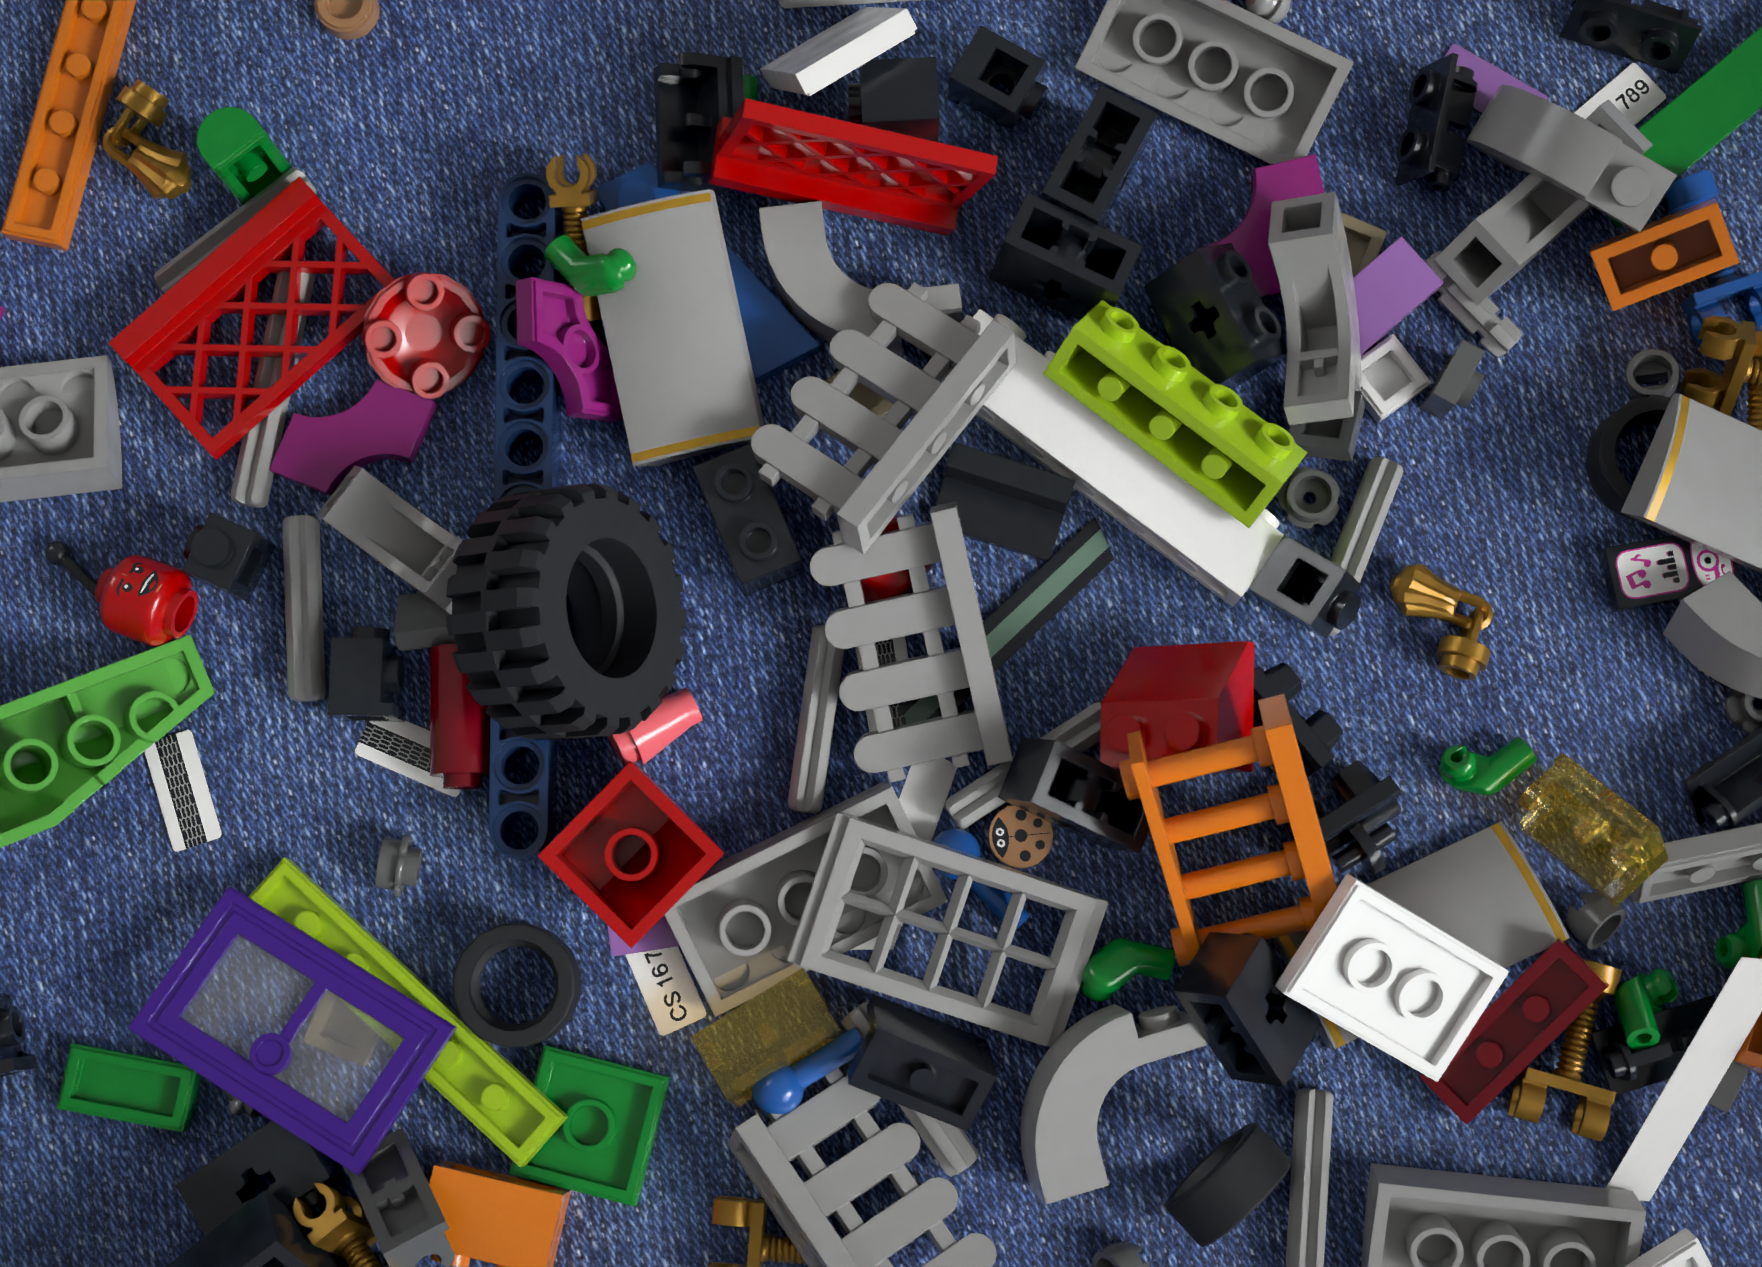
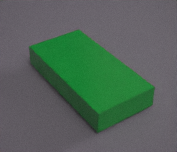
M72 1043L68 1053L56 1109L178 1132L190 1131L201 1075L177 1061L81 1043Z

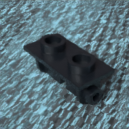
M1571 0L1570 6L1573 8L1559 37L1676 74L1702 31V26L1698 25V19L1689 17V10L1685 8L1679 10L1650 0H1644L1641 7L1631 4L1632 0Z
M1451 53L1419 69V72L1412 81L1409 90V101L1412 105L1407 129L1398 143L1396 152L1397 160L1399 161L1395 180L1396 185L1401 186L1424 177L1426 178L1425 186L1428 189L1446 192L1450 190L1451 182L1459 179L1466 138L1447 132L1448 125L1460 130L1469 127L1478 83L1473 80L1474 71L1472 69L1456 66L1458 54Z
M1762 726L1753 730L1748 737L1713 761L1703 764L1694 774L1683 780L1697 824L1701 825L1707 821L1716 830H1719L1724 825L1733 828L1741 820L1762 807V787L1759 785L1762 783Z
M1715 995L1665 1009L1656 1014L1654 1018L1660 1033V1040L1656 1045L1647 1049L1637 1050L1628 1046L1621 1024L1592 1032L1590 1036L1609 1090L1616 1092L1615 1096L1670 1079L1716 1001Z

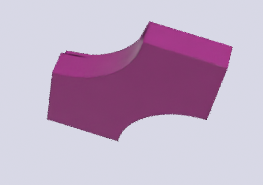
M1316 154L1252 170L1251 199L1242 221L1227 237L1205 246L1232 243L1236 252L1241 254L1247 261L1252 272L1251 281L1260 297L1281 292L1268 245L1272 202L1324 193Z
M534 277L516 281L517 344L536 352L552 369L563 393L566 416L609 423L624 421L609 350L590 326L584 311L582 295L570 285Z
M376 379L372 388L363 399L341 413L325 417H309L294 413L269 470L277 476L331 496L354 465L362 467L368 463L386 459L413 463L438 406L430 399L423 398L399 387L396 389L384 381Z

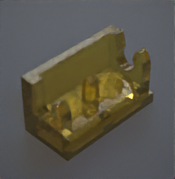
M1562 752L1553 760L1554 765L1531 784L1519 799L1518 803L1529 811L1520 821V825L1527 835L1617 907L1669 860L1660 829Z
M801 968L697 1032L691 1038L725 1098L736 1107H739L753 1098L752 1086L762 1078L782 1067L795 1064L841 1036L844 1032L814 982H812L805 969Z

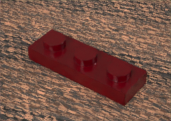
M1560 937L1481 1014L1439 1081L1436 1082L1424 1074H1421L1419 1078L1467 1125L1607 989L1609 984Z

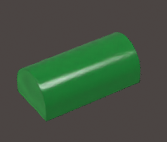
M237 107L217 109L207 115L199 126L197 146L200 154L242 205L292 168L260 124L250 113Z

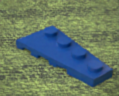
M650 161L595 189L598 191V199L605 212L680 194L677 190L658 188L657 168ZM726 244L754 379L757 385L821 352L820 345Z

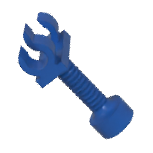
M1705 170L1673 182L1664 194V198L1670 213L1674 214L1714 197L1716 198L1720 193L1711 170ZM1732 266L1709 274L1711 276L1709 278L1710 281H1714L1712 288L1694 293L1680 303L1683 314H1687L1688 327L1692 338L1698 346L1702 342V339L1697 338L1704 319L1710 316L1727 317L1718 302L1745 294L1746 308L1752 322H1755L1757 327L1762 326V271L1738 278L1736 274H1733L1735 270L1731 268Z

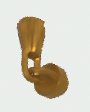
M139 79L136 80L132 88L125 85L116 99L126 108L115 126L108 129L103 136L104 150L111 158L137 176L154 199H175L180 194L187 193L191 188L192 170L188 165L186 153L160 146L139 135L148 122L159 128L168 116L164 109L170 100ZM135 114L138 119L130 129L126 126ZM131 143L137 146L131 157L115 147L116 145L121 149Z
M1423 564L1408 565L1397 575H1394L1390 583V590L1393 601L1400 607L1403 615L1436 618L1463 627L1460 636L1446 635L1441 637L1436 656L1440 659L1438 668L1443 673L1457 679L1475 680L1478 671L1486 670L1491 651L1486 646L1477 642L1480 630L1491 624L1493 618L1491 605L1482 597L1460 590L1447 583ZM1458 601L1477 607L1468 617L1455 612Z

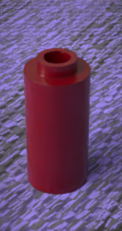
M456 644L435 645L430 647V776L442 777L443 789L482 788V777L490 776L491 717L485 713L488 705L481 706L466 688L470 680L466 673L458 671L452 655L453 652L458 651Z

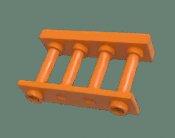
M1284 694L1258 700L1263 725L1251 728L1252 735L1149 761L1141 732L1136 731L1127 734L1130 759L1119 762L1120 773L1128 800L1141 799L1179 924V927L1170 929L1179 967L1188 966L1209 932L1249 933L1263 936L1265 940L1305 930L1308 934L1337 889ZM1258 761L1261 768L1270 765L1275 767L1279 783L1267 786L1268 793L1168 818L1165 816L1157 789L1159 786ZM1272 819L1276 820L1277 825L1290 822L1295 840L1283 842V850L1185 874L1182 872L1174 846L1175 843ZM1291 875L1293 881L1306 879L1310 895L1298 898L1299 905L1199 929L1191 899Z

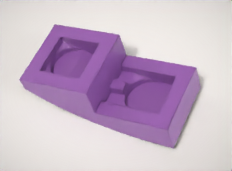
M1402 236L1353 277L1361 356L1387 336L1393 327L1434 294L1444 283Z

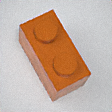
M1715 197L1646 224L1641 232L1637 233L1631 230L1593 245L1590 250L1612 311L1740 263Z
M447 1160L433 1166L429 1185L450 1228L444 1231L454 1252L452 1266L469 1267L471 1258L496 1264L495 1267L554 1266L572 1190ZM436 1254L430 1255L431 1260L440 1263Z

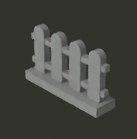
M915 282L908 290L893 283H883L876 286L869 295L868 303L871 317L879 325L869 337L857 330L847 329L840 331L832 338L830 342L832 361L835 367L841 370L832 383L828 384L822 379L813 376L798 380L791 389V400L794 411L802 418L791 432L779 425L767 424L758 428L751 438L754 457L762 465V468L758 471L760 479L774 487L779 479L782 478L816 500L811 506L813 513L824 521H827L833 512L836 513L843 542L863 555L1017 363L1014 331L993 319L982 334L979 335L978 333L981 330L979 321L968 314L960 323L925 302L928 299L927 289ZM897 335L932 356L922 370L887 349ZM950 368L953 369L941 383L940 380ZM859 382L894 404L883 418L848 396ZM911 416H914L911 422L902 431L901 428L905 425V423L909 420ZM819 430H822L855 452L844 466L809 445ZM875 464V466L865 477V479H862L863 475L867 472L871 465Z
M956 501L930 507L932 522L916 525L913 513L898 516L899 529L881 533L864 555L843 542L840 530L832 531L834 544L818 549L810 562L812 577L824 586L844 584L849 607L837 609L829 615L825 624L827 640L833 646L840 649L858 647L863 669L852 671L843 678L839 689L840 699L847 708L853 711L873 709L877 730L863 734L855 744V762L860 769L868 773L887 771L889 782L904 780L906 778L904 767L942 758L952 757L954 768L970 765L968 753L983 749L987 766L1013 761L1010 740ZM941 562L946 585L930 588L925 565ZM909 570L914 592L865 603L860 580ZM956 625L960 647L944 651L939 628ZM923 632L927 655L880 665L875 646L876 642ZM970 687L974 709L958 712L954 691ZM933 695L938 696L942 716L894 727L889 705Z
M839 1068L822 1078V1081L827 1086L825 1090L786 1114H767L772 1121V1124L768 1127L765 1126L759 1115L756 1114L734 1129L728 1146L808 1267H893L888 1258L924 1233L928 1235L940 1254L922 1267H992L994 1265L997 1253L995 1245L990 1238L980 1233H972L957 1242L943 1222L957 1206L958 1193L955 1186L947 1179L940 1177L931 1178L919 1186L905 1165L913 1160L920 1149V1137L917 1131L906 1123H894L881 1131L868 1112L878 1103L881 1097L849 1085L848 1076L844 1077ZM849 1123H852L864 1143L826 1167L813 1147ZM795 1159L798 1160L810 1178L804 1183L790 1163ZM888 1177L902 1198L864 1223L850 1202ZM832 1214H834L847 1234L842 1239L827 1219Z

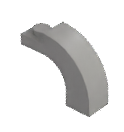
M1505 84L1498 87L1466 139V143L1515 172L1525 171L1572 194L1637 233L1641 232L1677 176L1622 143V139L1594 123L1542 97Z
M1609 99L1599 105L1586 118V120L1623 140V144L1642 155L1653 146ZM1529 174L1499 202L1475 218L1434 261L1478 306L1533 260L1588 210L1591 205L1533 174Z
M1329 192L1274 201L1271 205L1268 245L1277 272L1285 312L1287 367L1283 407L1288 424L1296 425L1353 417L1355 391H1361L1360 335L1350 254L1336 193Z
M822 201L759 208L768 268L773 283L789 310L810 331L828 342H831L837 333L847 329L857 330L869 337L879 325L871 317L868 298L873 289L862 286L850 279L834 262L826 241ZM959 283L923 287L927 289L928 293L926 303L957 322H961L962 304ZM897 335L887 349L898 356H902V338Z
M354 465L316 515L410 586L452 615V599L446 597L448 579L452 575H456L457 565L452 561L463 539L443 529L366 470Z
M1728 571L1683 598L1663 635L1693 665L1708 676L1738 692L1762 699V603L1731 571Z
M1112 1004L1079 1020L1066 1030L1048 1049L1029 1083L1024 1099L1020 1127L1021 1150L1030 1189L1046 1205L1109 1185L1097 1139V1121L1104 1098L1115 1082L1130 1070L1146 1063L1207 1045L1206 1040L1187 1013L1183 1011L1177 1012L1176 1006L1157 1007L1140 1013L1138 1015L1139 1023L1135 1024L1130 1011Z

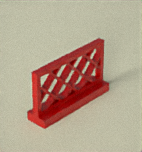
M745 98L733 118L723 116L718 123L709 184L794 203L822 201V209L949 236L955 230L958 209L996 175L998 156Z
M299 176L108 343L136 371L206 451L218 460L362 333L365 312L375 295L365 304H343L346 274L372 275L383 288L394 279ZM326 225L337 237L335 262L304 261L305 242ZM348 250L359 262H347ZM292 254L291 261H284ZM283 271L290 273L287 303L257 302L258 283L270 273ZM301 272L307 274H334L331 304L300 303ZM244 296V302H238ZM223 314H241L240 345L209 344L211 324ZM255 315H286L283 346L253 345ZM299 316H330L328 336L317 346H296ZM342 316L349 317L345 322L342 323ZM197 337L196 344H189ZM175 356H195L192 387L167 386L156 372ZM208 356L239 357L236 388L205 387ZM282 357L281 378L269 388H249L251 358ZM295 358H302V359L294 366V364H295ZM178 398H191L190 411ZM204 399H235L233 420L213 437L202 425ZM248 400H255L247 407Z

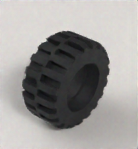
M582 483L504 496L493 502L486 512L480 513L466 531L470 539L462 540L456 550L452 561L457 565L456 575H452L448 579L446 597L452 599V615L446 616L448 635H454L458 650L453 652L452 655L458 671L466 673L470 680L466 688L474 700L481 706L488 705L485 713L503 728H509L517 736L530 740H558L623 734L634 729L641 721H645L662 703L659 697H664L670 691L676 679L672 671L674 666L682 661L685 645L680 643L681 629L686 628V609H681L679 594L684 592L681 574L674 572L671 561L675 558L669 542L660 539L657 534L660 526L650 514L644 510L639 511L641 505L623 492H617L608 485L598 483L584 485ZM567 593L570 600L572 613V634L570 631L567 617Z

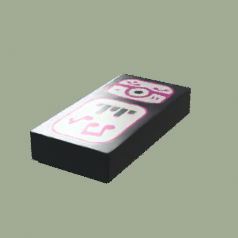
M1674 535L1605 547L1599 551L1613 612L1682 600L1728 571H1731L1743 584L1738 563Z

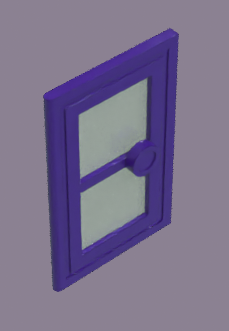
M231 886L223 893L128 1027L129 1030L358 1176L457 1028Z

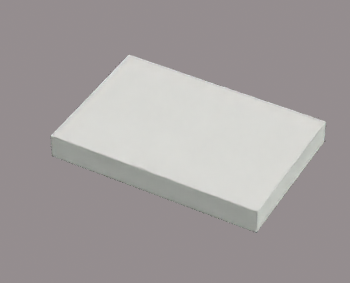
M863 7L763 66L760 70L770 88L811 96L914 35L915 30L918 28L907 8Z
M1347 873L1275 986L1293 1000L1438 1082L1509 971L1499 963Z

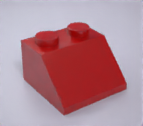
M1239 641L1134 647L1101 702L1100 762L1120 771L1119 762L1130 759L1127 734L1136 731L1141 732L1149 761L1252 735L1255 643ZM1253 763L1214 773L1253 772Z
M630 761L537 856L632 949L725 853L636 763Z

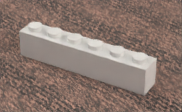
M979 309L973 317L980 322L981 330L978 333L979 335L982 334L993 319L1015 332L1017 363L976 415L1054 474L1076 480L1074 489L1233 607L1253 583L1284 536L1282 532L1277 530L1280 525L1277 518L1264 509L1250 528L1246 527L1046 377L1043 372L1055 356V353L1047 351L1043 356L1024 342L1026 338L1025 332L1012 320L1002 314H996L992 318ZM950 368L940 380L941 383L953 369Z

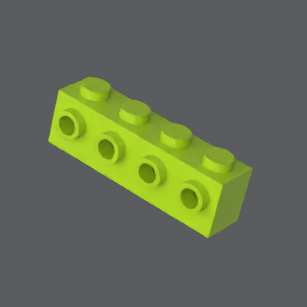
M1104 300L1100 301L1073 326L1043 372L1046 377L1248 528L1253 525L1308 453L1295 443L1288 431L1279 425L1267 423L1243 405L1241 398L1233 390L1212 382L1192 367L1190 361L1182 352L1171 346L1161 344L1141 329L1131 314L1123 309L1110 306Z

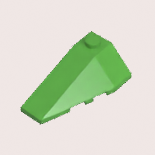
M191 635L0 706V848L58 825L102 786L106 785L127 765L215 693Z

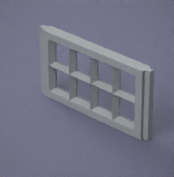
M837 811L787 961L1030 1042L1051 1047L1065 1031L1082 982L1084 968L1089 961L1109 902L1092 894ZM865 845L904 858L889 904L849 891ZM919 863L958 876L943 922L903 909ZM972 881L1012 893L997 939L957 927ZM1026 898L1066 911L1050 957L1011 945ZM845 904L885 916L869 962L829 950ZM899 921L938 934L923 980L884 968ZM953 939L992 952L977 998L937 985ZM1006 957L1046 969L1030 1015L991 1003Z

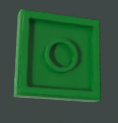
M544 1045L533 1084L556 1104L568 1118L525 1167H519L512 1161L509 1174L636 1207L640 1199L671 1077L574 1051Z

